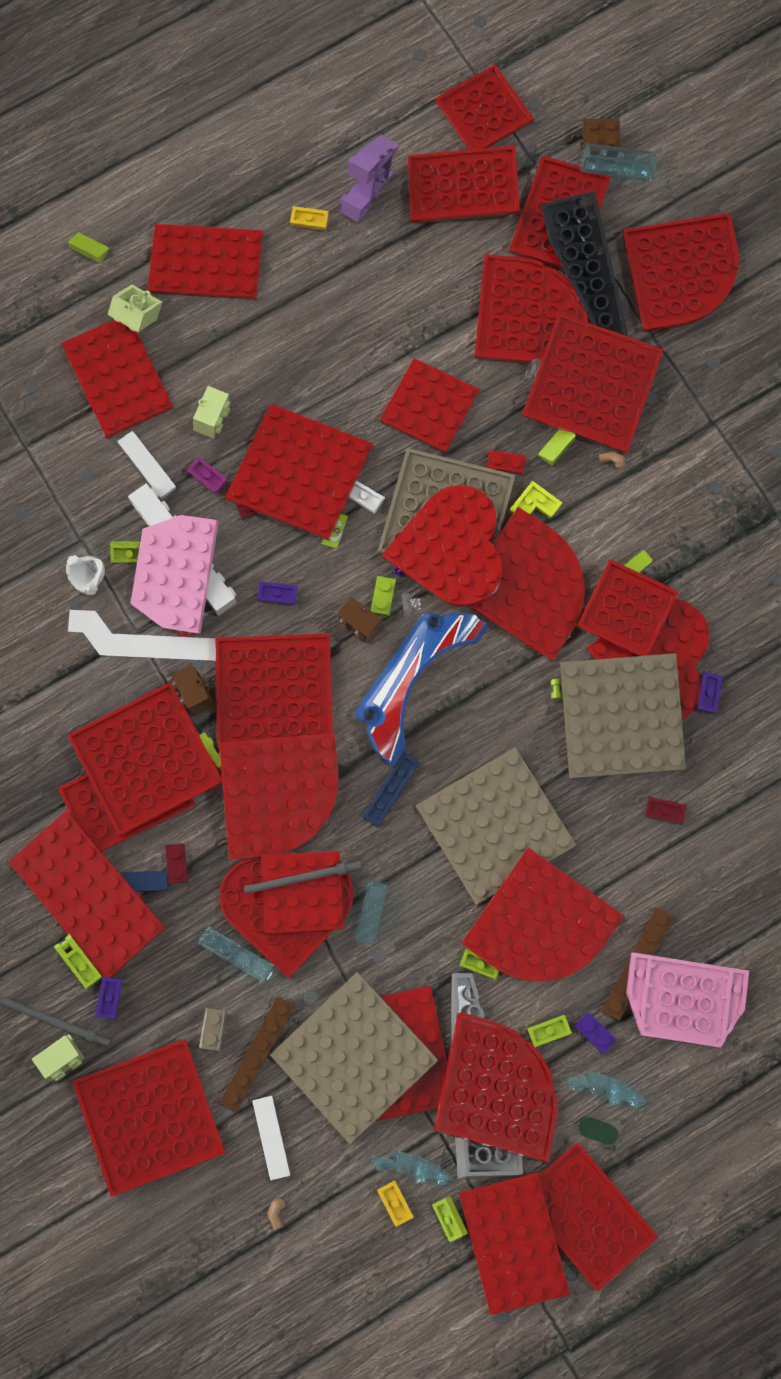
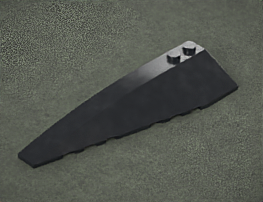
M595 191L541 204L549 241L591 323L628 336Z

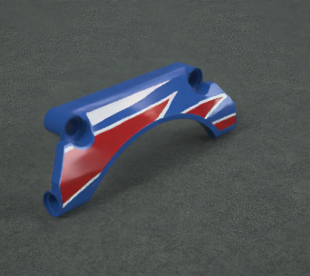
M423 613L365 698L356 708V719L369 725L366 730L374 750L380 755L379 758L389 766L394 767L406 749L404 714L409 694L419 675L434 659L446 651L463 645L478 644L489 626L474 614H445L442 618L438 614ZM430 618H432V624H431V625H429V619H430ZM368 710L369 715L365 718V712Z

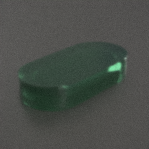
M586 1117L579 1123V1132L586 1138L604 1145H611L618 1139V1131L613 1125L592 1117Z

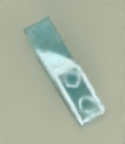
M207 926L197 942L202 947L266 984L275 969L273 964L243 948Z
M588 1072L587 1079L566 1078V1086L570 1087L571 1091L582 1092V1089H590V1093L602 1095V1091H605L604 1100H609V1104L621 1105V1102L629 1103V1107L641 1108V1105L647 1103V1100L635 1089L607 1075Z
M393 1151V1159L372 1157V1166L376 1167V1171L388 1172V1168H396L397 1173H408V1170H412V1178H416L415 1182L428 1183V1180H436V1184L448 1185V1181H452L453 1178L438 1165L416 1155Z

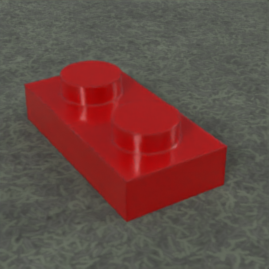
M489 450L486 468L523 476L526 456Z

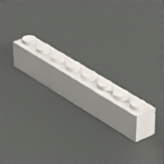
M146 483L130 494L128 498L147 525L152 526L176 517L175 515L171 516L168 512L170 508L165 501L160 502L157 498L159 494L155 488H150ZM212 563L206 601L219 616L236 604L235 596L237 595L231 587L227 588L223 583L225 579L220 572L215 573L212 569L214 567Z

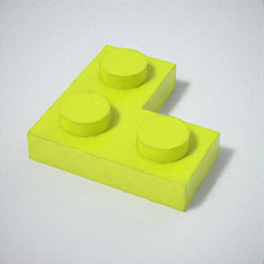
M532 481L510 508V512L513 514L517 507H520L531 515L537 509L551 519L562 506V502Z

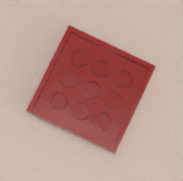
M496 64L435 98V103L468 150L489 148L534 122L533 116Z
M413 358L382 414L380 422L446 454L480 389Z
M610 559L577 624V628L636 656H648L679 591Z
M340 851L261 855L262 882L337 866L336 864L341 863ZM336 874L263 890L265 934L344 930L341 875Z

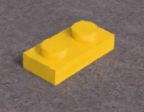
M293 206L290 226L326 231L329 211Z
M395 1180L377 1190L395 1227L413 1218Z

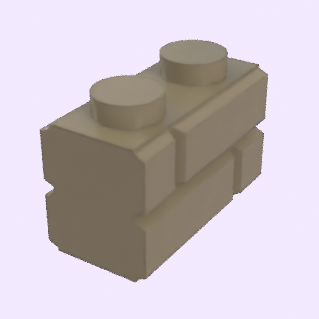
M205 1009L199 1045L201 1050L221 1053L225 1030L224 1022H226L227 1017L226 1011Z

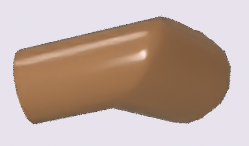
M616 452L598 454L600 463L612 461L617 468L625 467V457Z
M282 1199L273 1200L267 1213L274 1231L283 1227L279 1217L280 1211L285 1208V1202Z

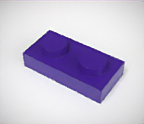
M260 581L257 601L295 606L298 587L296 585Z
M708 672L702 673L696 710L711 714L717 713L723 676Z
M102 977L96 1017L116 1020L123 980Z
M589 1012L574 1026L602 1055L617 1040Z

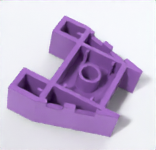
M380 135L361 149L355 157L352 156L349 159L348 175L358 180V183L347 195L344 194L341 198L340 212L358 223L371 208V200L373 198L377 199L380 195L378 191L384 184L388 183L394 173L390 170L394 153L400 147L399 144Z

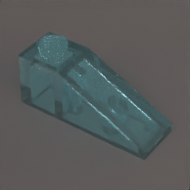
M369 880L355 941L371 945L375 944L389 889L387 884Z

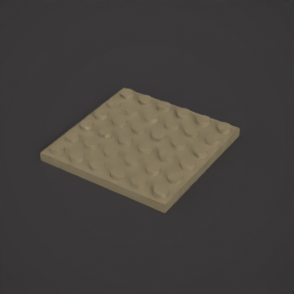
M407 448L378 553L382 554L434 494L444 488L455 485H466L479 489L492 501L497 516L496 531L490 541L493 545L501 532L515 475Z
M676 654L560 662L569 778L686 769Z
M516 748L511 749L416 805L417 810L476 906L494 896L527 847L548 862L576 847L572 837Z
M358 972L270 1054L349 1144L358 1139L439 1061Z

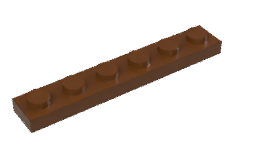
M656 907L632 953L654 956L674 916ZM631 956L602 1009L603 1013L618 1021L629 1003L626 991Z
M277 996L219 1103L238 1112L295 1005Z

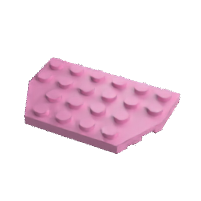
M180 515L142 530L131 604L162 628L201 634L219 521Z
M631 953L626 993L641 1036L720 1048L728 1034L731 1033L739 1017L745 1011L749 971Z

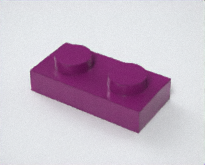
M200 456L187 469L190 475L215 495L228 482L227 478Z

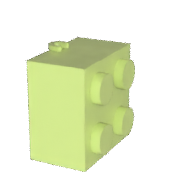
M130 285L113 296L108 315L117 322L125 324L131 330L139 332L157 320L162 301L151 296L149 291L144 292L138 287Z
M208 386L202 399L198 402L199 406L193 417V431L214 439L215 435L220 434L222 430L223 418H227L230 412L229 406L231 402L229 401V394Z
M70 1034L36 1055L32 1058V1061L45 1079L57 1082L66 1075L65 1072L70 1068L74 1070L79 1067L84 1056Z

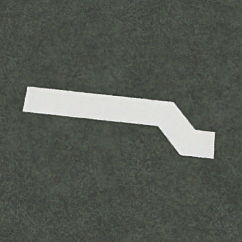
M70 610L68 632H83L99 655L216 661L215 639L112 634L96 611Z

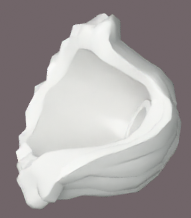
M74 555L70 556L67 560L66 574L68 575V580L80 593L94 595L105 575V568L103 562L93 556L79 558Z

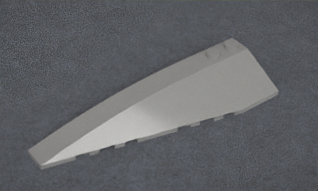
M472 973L452 974L451 1043L459 1012L483 1019L485 1017L484 1011L480 1007L479 995ZM455 1137L458 1179L523 1175L522 1156Z

